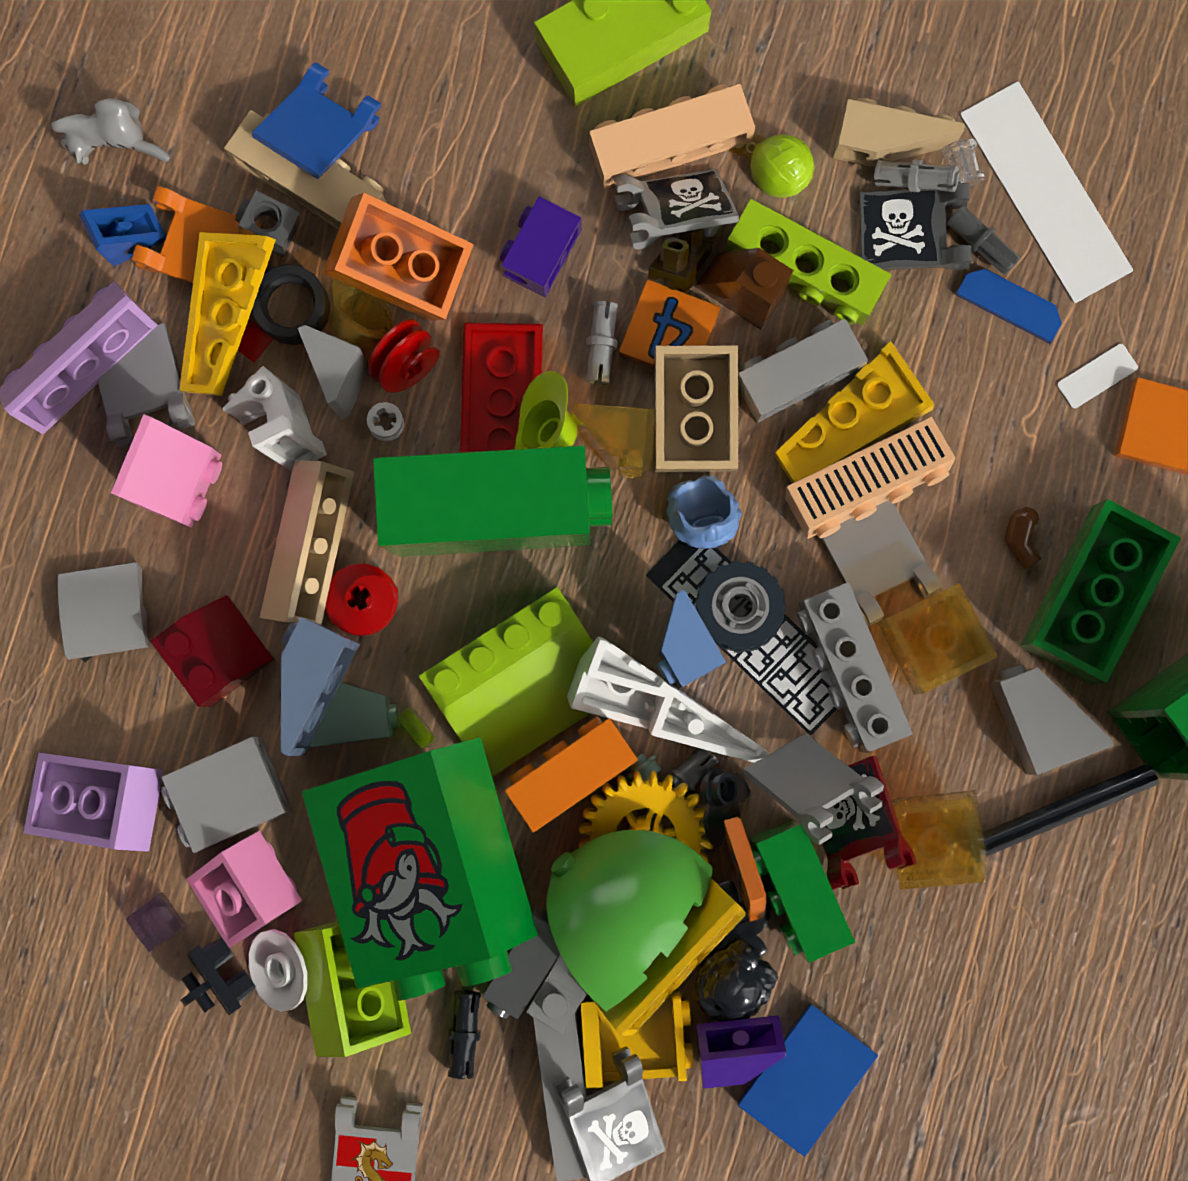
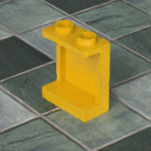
M676 989L634 1035L621 1036L614 1029L589 995H586L584 1000H582L581 1018L586 1088L603 1087V1082L618 1081L622 1078L614 1064L612 1053L625 1046L629 1048L631 1055H638L643 1068L642 1079L677 1077L678 1081H687L686 1069L694 1068L692 1042L684 1043L683 1026H691L689 1000L681 1001L679 989Z

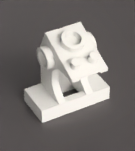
M264 366L249 377L245 385L237 393H233L228 397L229 402L223 407V411L238 419L243 425L267 415V423L248 432L252 446L288 470L292 471L294 460L316 461L327 455L323 442L312 434L300 395Z

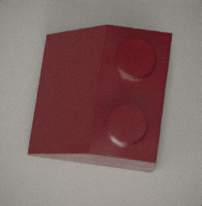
M228 595L183 616L151 640L153 646L198 707L211 708L275 660Z

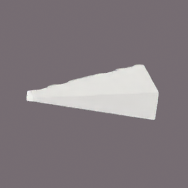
M598 636L579 660L567 694V699L572 709L643 727L656 737L753 763L769 754L766 749L604 638Z

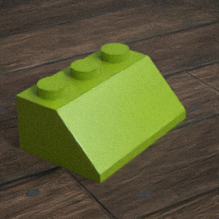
M338 921L294 932L295 943L304 958L307 970L305 999L316 1057H347L411 1034L405 1000L397 1001L392 981L357 989Z

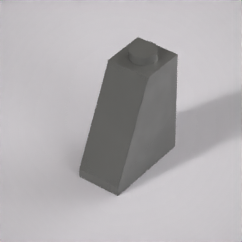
M536 906L532 913L538 936L509 950L508 956L512 971L491 980L482 996L488 1000L486 1006L492 1012L505 1019L509 1015L516 1019L519 1018L560 954L552 936L547 912Z

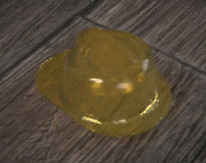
M331 278L334 306L330 323L333 333L340 340L355 345L360 350L375 346L394 327L389 302L335 278Z

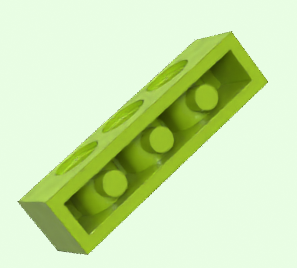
M750 199L739 222H737L730 234L725 248V252L753 248L762 249L761 243L765 241L775 242L779 246L780 252L770 255L794 270L788 286L800 292L799 296L804 301L815 306L823 304L834 310V315L839 320L846 319L850 325L855 323L861 326L864 325L892 275L753 199ZM801 259L808 260L814 265L815 271L803 273L797 268L795 262ZM834 278L845 280L850 290L847 292L836 291L831 285V280Z

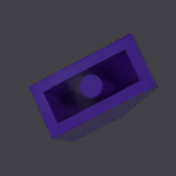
M779 1015L696 1024L697 1053L703 1089L745 1084L786 1057V1047Z

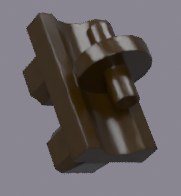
M704 228L675 233L671 239H666L661 246L660 254L649 267L648 278L654 280L663 278L671 290L680 292L689 290L696 282L698 270L712 253L713 241L703 239Z

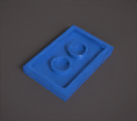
M812 1003L807 1005L784 1037L786 1057L757 1075L737 1101V1105L804 1157H806L878 1057L876 1052Z

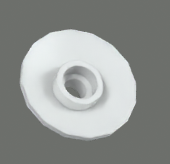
M275 929L260 932L252 941L249 950L248 968L251 980L256 986L255 989L259 997L270 1008L280 1012L293 1010L303 1001L307 990V970L304 958L296 943L286 933Z

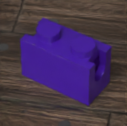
M538 196L533 207L528 205L524 209L518 222V227L521 230L515 241L508 240L502 250L499 261L502 262V268L505 269L503 274L505 278L546 298L582 231L580 216Z

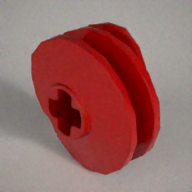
M414 319L405 320L387 332L376 345L369 360V374L376 382L380 383V386L386 392L397 393L407 390L423 379L436 365L440 356V350L436 347L429 348L431 336L427 331L421 330V326Z
M366 563L351 564L337 571L331 578L325 611L331 622L343 632L356 636L372 635L385 628L395 615L399 602L398 588L392 578L380 568ZM358 591L364 594L370 593V596L366 598L368 606L364 609L358 605L355 607L353 605L358 600L356 596Z

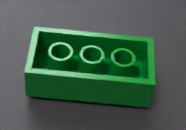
M1109 499L1093 505L1026 632L1020 647L1091 685L1107 683L1181 537Z

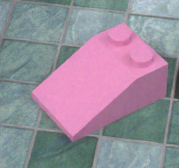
M143 414L111 493L146 511L192 528L194 521H199L205 512L207 499L204 497L210 483L214 484L220 475L222 462L219 460L222 455L212 447Z

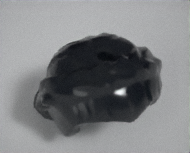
M737 941L734 944H730L726 950L716 952L712 957L707 958L705 964L698 969L694 986V998L701 1010L712 1020L721 1022L748 1019L755 1016L761 1006L769 1000L771 990L775 987L778 980V973L769 962L758 957L755 949L751 948L744 941Z

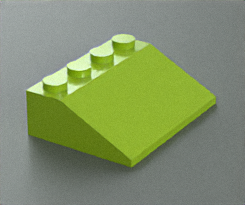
M556 587L425 671L419 677L462 742L481 737L493 777L590 714L572 709L567 699V694L579 660L592 645L593 641L560 589Z

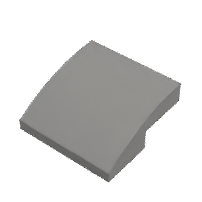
M138 562L58 574L60 625L65 657L68 660L148 648V611L143 606L142 568Z

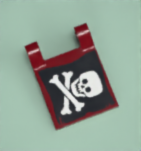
M870 756L848 766L860 776L875 777L884 785L883 791L875 795L876 798L882 801V807L871 814H867L858 806L853 795H850L827 809L833 815V821L825 827L832 832V838L822 844L828 861L827 879L832 890L841 887L842 889H847L858 885L857 873L849 861L883 848L884 859L889 870L895 868L904 869L916 864L914 852L902 835L877 756Z

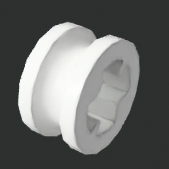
M383 402L376 404L370 409L367 415V425L375 438L387 442L393 441L400 436L404 428V419L398 407L394 404ZM382 413H387L389 418L396 417V423L391 422L392 429L384 431L382 426H375V421L380 422L379 415Z

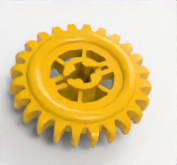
M634 771L633 782L629 783L623 775H619L617 777L618 788L613 787L609 783L603 784V791L606 797L597 794L591 796V803L596 808L584 809L583 817L592 822L582 823L578 829L579 833L589 835L580 841L579 847L596 837L616 832L617 826L624 816H626L630 823L628 830L650 831L651 819L653 814L656 813L652 822V832L669 837L676 836L678 841L696 851L708 864V856L700 849L711 850L713 845L707 837L702 836L706 834L704 823L701 821L705 808H694L699 803L700 796L692 794L685 797L688 785L681 783L676 788H673L672 775H667L662 782H658L656 771L650 772L647 781H643L639 771ZM649 808L646 815L635 817L631 813L633 810ZM663 814L670 819L675 828H663L660 822Z

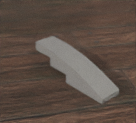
M574 1014L563 1035L533 1017L556 1180L568 1181L587 1178L567 1116L553 1087V1083L568 1076L571 1079L572 1085L577 1084L583 1098L587 1097L576 1015Z

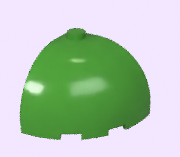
M645 830L611 832L590 840L571 854L569 852L563 853L555 860L551 867L552 875L547 892L546 906L549 926L555 944L573 977L584 991L606 1012L630 995L648 978L643 972L651 965L660 952L668 957L688 930L683 921L693 905L700 907L707 893L713 868L692 848L667 835Z

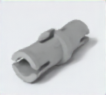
M914 159L912 163L878 160L875 167L874 180H876V186L909 188L910 192H920L921 189L955 192L959 180L958 165L924 164L923 160Z
M606 301L593 302L591 336L586 338V346L589 347L587 374L585 377V382L594 384V381H597L599 385L610 384L612 352L617 349L618 340L614 339L616 315L619 306L617 303L610 302L609 306H607Z

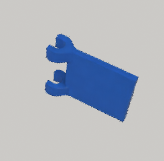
M315 62L309 67L299 86L252 131V138L319 180L363 132L371 131L376 127L380 117L375 115V113L381 108V103L367 95L360 102L355 113L352 114L324 96L328 89V84L323 82V80L329 75V70Z

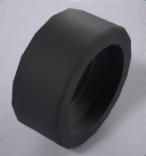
M285 264L273 267L264 273L252 307L254 319L269 337L279 343L298 345L303 343L298 328L306 325L322 332L329 320L331 306L325 288L314 273L302 266ZM288 283H299L311 292L314 301L313 312L310 317L302 324L294 327H283L275 323L268 311V300L272 293L280 286Z

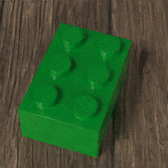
M791 819L748 838L752 846L751 851L760 877L765 875L769 885L764 888L766 899L771 910L775 911L777 916L782 915L786 923L779 928L789 950H792L794 956L801 954L810 963L856 943L811 840L799 821Z

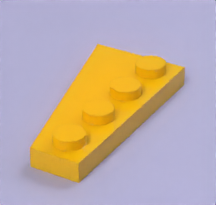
M199 233L179 391L222 396L272 253L275 239L261 235Z

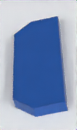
M987 269L966 274L955 294L1049 344L1052 343L1062 324L1055 304Z

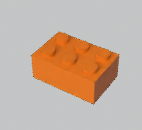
M363 192L352 197L349 201L323 274L429 321L445 320L474 244Z
M597 716L577 730L581 738L568 746L566 741L562 740L543 754L547 762L536 769L530 763L508 778L513 785L506 789L505 792L533 833L638 761L610 718L602 723Z

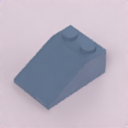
M300 617L298 623L292 622L289 625L281 642V645L285 646L281 655V753L287 756H302L306 754L360 646L359 643L304 617Z

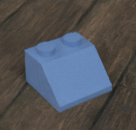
M685 590L678 592L673 600L658 654L662 661L656 665L663 679L669 684L675 683L678 690L726 663Z

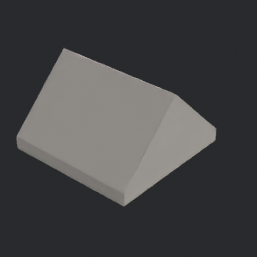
M306 325L299 327L298 331L327 403L341 420L349 417L369 372L367 359L360 348Z

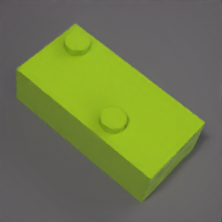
M572 0L534 22L536 44L573 105L577 107L707 33L712 10L705 0Z

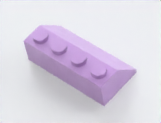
M113 281L108 287L100 289L85 309L79 314L71 316L56 336L50 341L41 344L26 364L20 369L12 371L5 378L4 384L0 387V402L3 408L11 416L44 434L98 384V379L158 325Z

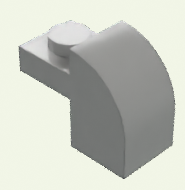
M560 954L526 1013L563 1035L587 993L573 977Z

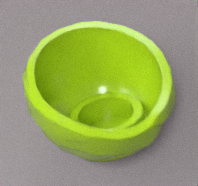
M784 134L768 137L755 147L750 160L752 179L758 188L769 196L777 198L792 197L805 189L810 183L815 169L813 156L806 143L797 137Z

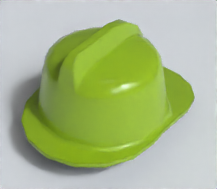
M546 371L538 375L529 384L521 404L515 450L573 446L577 437L578 426L575 418L567 409L568 385L564 377L558 372Z

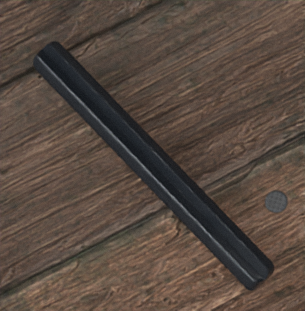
M1151 765L1139 766L972 836L966 840L968 852L973 859L980 860L1147 790L1158 784L1156 772Z

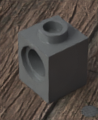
M255 190L250 201L246 199L242 201L235 221L239 222V234L261 235L275 239L272 253L284 257L300 224V212ZM267 215L274 218L277 224L272 229L264 230L255 224L256 219Z

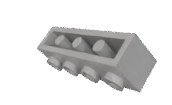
M847 582L800 602L801 611L796 613L799 624L805 635L811 633L817 646L816 649L812 650L813 657L821 672L827 671L833 686L828 687V692L837 710L843 709L848 724L843 727L852 748L858 746L860 752L869 753L913 735L850 583Z

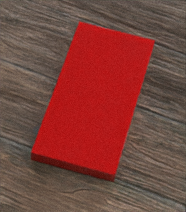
M464 322L460 453L515 450L523 396L529 384L538 375L542 374L543 324Z

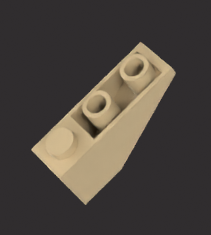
M868 98L848 99L842 113L833 159L871 167L876 166L878 160L896 161L953 147L964 132L965 123L956 122L954 118L948 115L927 116L918 114L914 109L905 106L895 108L880 106L874 100Z

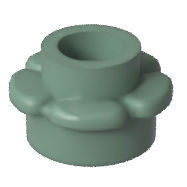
M644 753L637 757L638 761L626 768V771L629 773L626 777L627 781L633 782L634 771L640 772L643 781L648 780L651 771H656L658 774L662 769L655 761L657 756L653 755L648 759Z

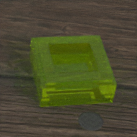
M408 707L398 716V721L421 748H429L439 739L414 708Z

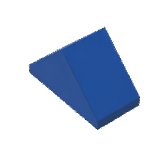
M150 204L82 210L79 214L96 250L114 267L131 259L136 245L151 249L166 240V235Z

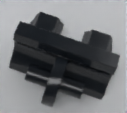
M222 938L207 944L202 949L198 945L188 952L187 957L205 982L200 984L192 972L181 979L190 992L180 1000L184 1007L196 1000L203 1012H207L215 1006L206 993L210 989L226 1013L231 1015L242 1007L240 1002L256 987L244 969L227 982H224L216 969L234 956Z

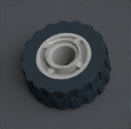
M733 561L729 565L717 567L713 573H709L705 577L703 584L700 585L696 599V610L720 649L734 651V653L751 652L769 643L780 629L786 611L785 595L783 589L778 584L779 581L774 575L771 576L766 568L755 566L753 562L739 563V561ZM737 597L747 599L752 607L751 613L745 617L734 616L728 607L730 601Z

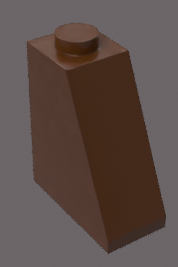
M760 248L717 253L695 287L761 330L783 298L794 270Z

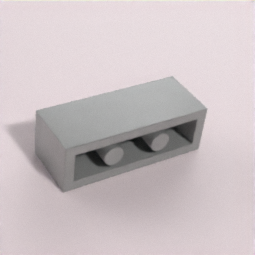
M831 319L827 320L810 331L812 336L798 342L796 337L789 339L776 347L777 353L763 360L761 355L756 356L740 366L742 371L738 373V389L757 423L851 376L865 366L868 359L846 319L835 324Z

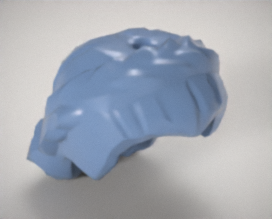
M701 476L695 481L687 480L673 486L668 492L667 501L669 504L666 513L669 518V525L682 542L691 547L706 549L716 548L734 538L742 513L739 509V502L735 500L731 492L726 490L724 482L715 476Z

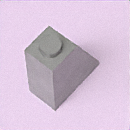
M1018 664L1000 671L1001 679L990 683L1026 774L1039 775L1114 746L1111 738L1039 668L1025 670L1023 664Z

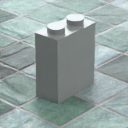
M250 737L161 777L165 785L161 789L164 801L169 809H175L181 823L177 826L179 837L185 847H191L193 853L208 849L293 811L262 737Z

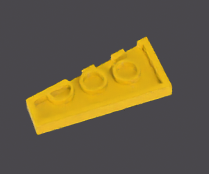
M890 341L881 350L880 354L871 363L866 364L841 392L838 391L815 417H811L775 452V458L793 484L872 446L932 411L935 404L894 344Z

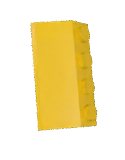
M711 878L701 906L695 907L693 905L683 921L688 930L668 957L660 952L651 965L643 972L648 978L630 995L607 1012L596 1002L595 1004L621 1036L634 1035L747 913Z

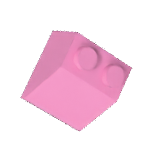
M260 830L222 851L186 879L229 948L303 901L297 892L294 881L287 876L276 858L272 845L264 839Z

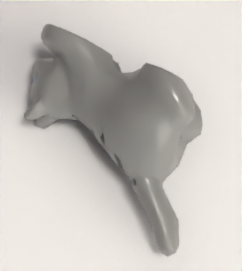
M108 98L94 104L95 112L92 116L76 114L51 123L53 131L65 134L61 138V145L75 158L77 164L81 162L83 165L88 164L89 154L97 147L133 149L168 162L170 158L169 154L160 146L143 140V128L139 121L140 111L132 103Z

